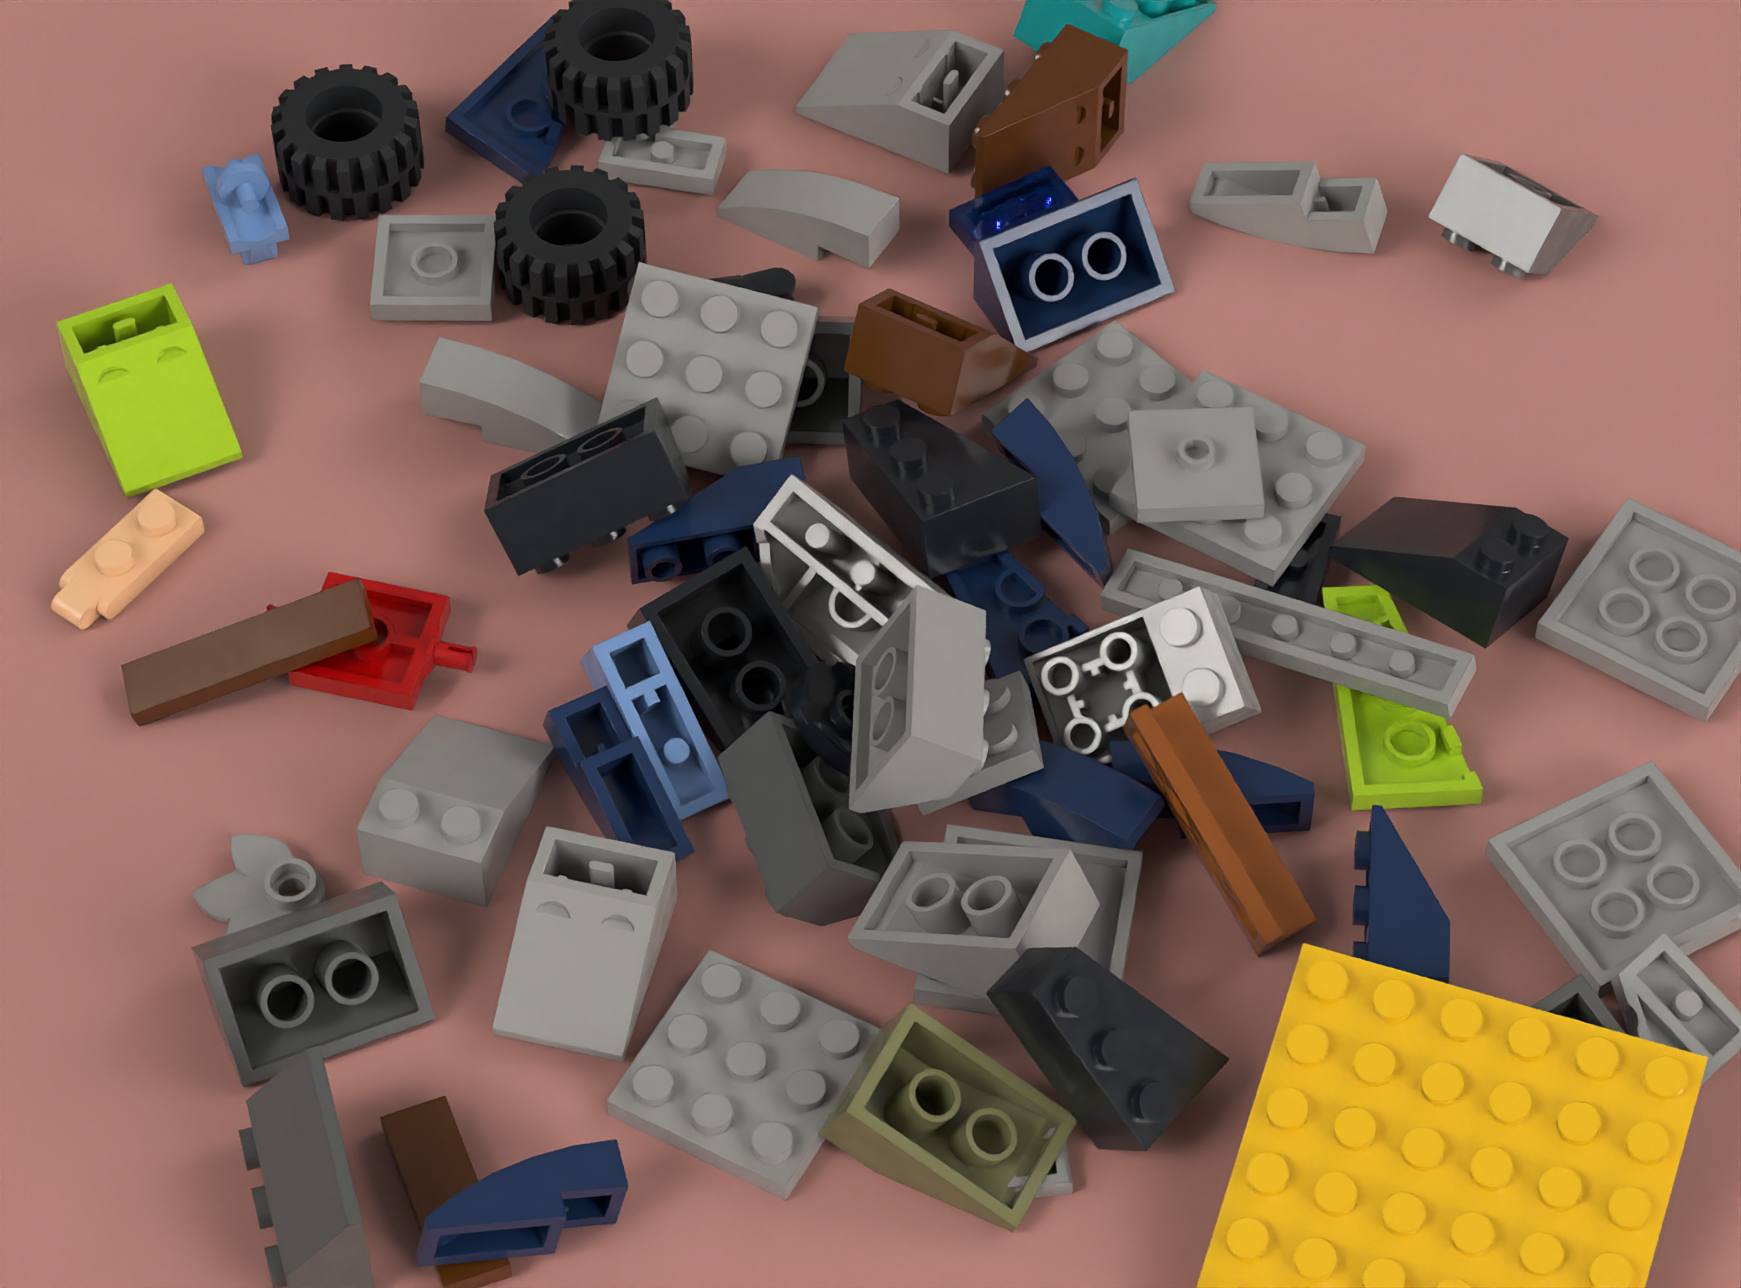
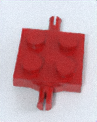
M328 572L321 591L358 577ZM360 578L367 590L378 639L290 671L288 675L290 685L412 711L424 679L433 671L436 665L472 673L473 666H475L477 660V647L442 641L441 636L451 613L449 596ZM272 604L266 607L267 611L278 608Z

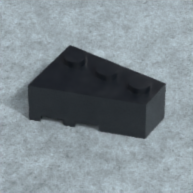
M899 399L883 405L873 406L865 412L842 420L851 480L929 579L1043 536L1037 478Z
M1077 947L1028 948L986 992V995L1097 1149L1147 1151L1230 1060Z

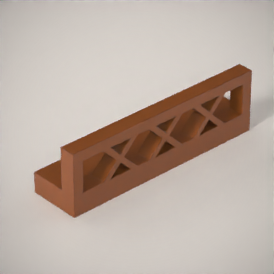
M1180 692L1152 709L1146 703L1130 712L1123 727L1124 732L1256 955L1259 956L1313 925L1317 921L1316 916L1184 694Z

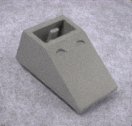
M954 30L851 33L795 106V113L949 174L971 144L974 130L980 119L985 115L991 116L1003 99L1004 50Z
M1197 586L1023 659L1054 744L1092 758L1108 766L1110 741H1130L1123 730L1126 719L1130 712L1146 703L1152 709L1182 692L1207 735L1262 713L1218 594L1201 586Z
M546 826L527 878L492 1027L493 1034L623 1062L678 899L675 853Z

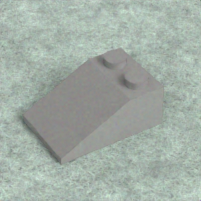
M434 714L381 777L356 829L364 874L487 908L556 755L554 747L549 744Z
M903 841L847 939L855 949L990 1000L986 992L1028 948L1078 947L1100 903L1071 849Z

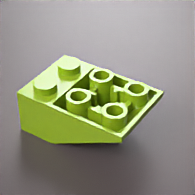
M172 283L56 322L67 372L126 499L243 458L241 448L193 325Z

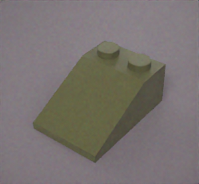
M910 1002L881 1027L818 1134L872 1171L1012 1232L1019 1226L1074 1128L1077 1119L1065 1108ZM1050 1128H1055L1049 1139L1043 1138ZM1015 1175L1016 1177L1028 1176L1019 1192L1014 1191L1016 1188L1007 1187Z

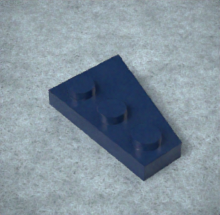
M553 16L446 117L445 132L522 184V179L532 173L537 176L546 174L545 169L549 168L567 128L559 119V112L553 111L548 94L544 34L547 25L553 24Z
M1006 550L938 576L946 593L951 597L986 610L985 639L990 641L991 650L985 671L989 679H999L1020 670L1030 689L1033 708L1039 707L1040 703L1023 659L1089 632V627L1074 613L1067 616L1045 595L1046 587Z

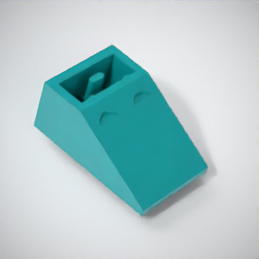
M1026 0L1013 37L1038 51L1044 42H1052L1068 23L1128 50L1126 83L1128 84L1134 82L1215 12L1217 3L1212 0Z

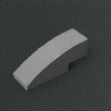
M1315 161L1204 163L1189 202V207L1193 214L1249 235L1297 247L1349 253L1374 254L1388 213L1377 177L1320 178Z
M803 170L748 171L717 208V215L726 221L815 261H819L828 250L869 269L899 231V198L864 184L826 174Z
M442 337L438 338L419 381L423 414L481 426L483 442L533 453L542 452L597 426L603 405L585 392L520 361L477 346Z

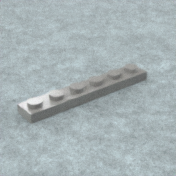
M1127 548L1100 594L1104 611L1126 617L1197 586H1201L1218 594L1241 654L1447 719H1451L1477 670L1475 655L1131 548Z

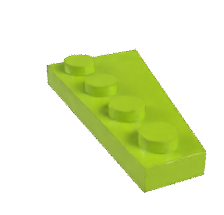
M1378 585L1322 588L1320 607L1409 634L1389 592ZM1332 682L1351 811L1371 810L1372 805L1383 806L1384 809L1481 804L1483 786L1476 772H1470L1461 753L1463 745L1453 724L1448 725L1444 717Z

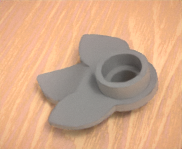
M257 834L233 835L230 847L236 871L206 883L193 891L194 901L205 914L222 923H228L226 935L323 902L326 897L324 879L317 869L302 859L293 858L291 851L283 841ZM292 891L301 892L300 894L295 896H285L287 893Z

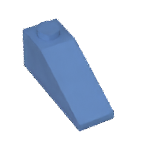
M648 621L592 646L580 660L594 691L607 686L632 738L639 737L679 820L687 819L730 799L726 790L727 782L651 622Z

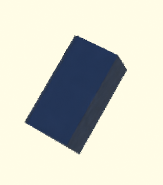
M1132 178L974 242L973 299L998 334L1026 352L1175 291L1137 178Z

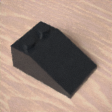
M1393 497L1333 543L1329 548L1327 556L1486 649L1548 597L1569 538L1549 527L1541 518L1527 514L1516 507Z
M746 546L639 608L627 624L630 630L648 621L651 622L701 729L721 753L768 711L794 719L790 706L792 685L815 662H819Z

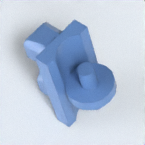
M260 154L249 155L243 161L237 158L232 159L226 164V167L211 165L202 168L204 182L231 254L240 253L242 261L246 265L275 258L278 255L276 243L289 240V232Z

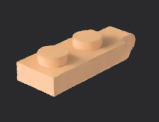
M155 488L64 572L59 582V587L62 590L56 594L51 603L52 611L82 630L88 628L101 615L107 619H113L205 533L202 517Z

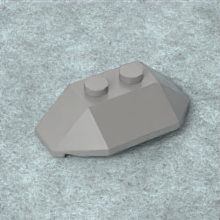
M793 474L789 476L753 524L756 542L759 543L761 571L813 653L821 660H826L825 663L827 665L833 666L837 661L856 666V659L916 585L951 597L862 523Z

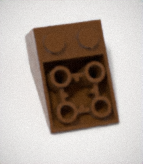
M1068 23L1052 42L1046 41L1041 45L1031 68L1022 79L1015 78L1009 84L999 107L991 116H983L974 130L971 145L976 149L971 187L975 189V216L980 218L989 216L1097 166L1124 132L1128 65L1127 49Z
M888 288L859 303L844 371L864 379L865 384L875 391L896 393L916 402L918 408L925 413L934 416L950 417L1035 368L1038 358L991 331Z

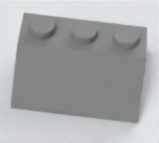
M916 585L856 659L849 792L850 810L866 813L948 799L953 796L969 776L975 777L981 771L988 754V742L983 739V718L988 708L990 697L989 691L984 688L985 666L991 650L990 641L985 639L986 610Z

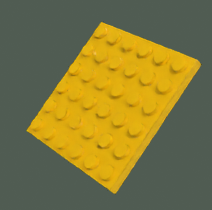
M1303 943L1196 1288H1645L1708 1057Z

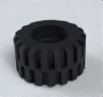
M572 0L568 2L569 9H559L553 16V24L547 25L544 34V52L550 104L553 111L559 112V119L566 126L575 124L576 132L585 136L592 133L598 134L599 140L611 141L613 137H623L624 141L636 140V135L645 133L647 136L659 133L661 125L671 126L679 120L678 112H686L691 103L690 95H693L694 92L691 33L689 25H686L685 16L680 10H672V3L670 1Z
M342 64L340 69L330 71L327 67L315 70V76L311 78L303 75L295 80L294 90L285 89L278 97L279 106L273 107L271 114L272 125H270L277 169L284 192H289L290 200L298 207L307 204L308 213L316 216L329 213L332 220L344 221L345 216L356 215V220L369 218V213L376 210L381 214L391 210L393 201L403 202L411 195L410 187L418 186L422 178L421 169L424 168L418 107L416 101H413L410 89L406 84L398 85V78L388 72L378 75L377 68L366 65L362 69H353L352 64Z
M571 165L570 170L559 171L558 166L546 168V174L537 176L532 173L522 179L523 186H512L505 193L506 202H499L495 211L494 234L499 280L502 289L507 290V298L514 306L523 304V313L533 318L540 314L545 315V322L559 324L562 319L571 320V325L584 324V319L594 317L596 321L608 318V310L612 308L621 311L629 303L627 286L628 282L636 274L638 263L647 264L644 213L641 210L640 200L636 193L628 192V184L619 177L609 180L607 171L596 168L592 172L584 171V166ZM566 244H579L574 246H562Z

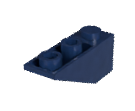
M800 457L737 467L683 502V506L673 514L652 522L629 537L627 544L632 585L650 581L663 582L678 576L701 573L745 546L756 563L761 562L759 543L756 542L753 524L791 474L806 483Z
M1372 805L1369 830H1356L1354 870L1366 871V885H1355L1352 925L1364 926V942L1353 941L1352 957L1449 984L1450 920L1383 806Z

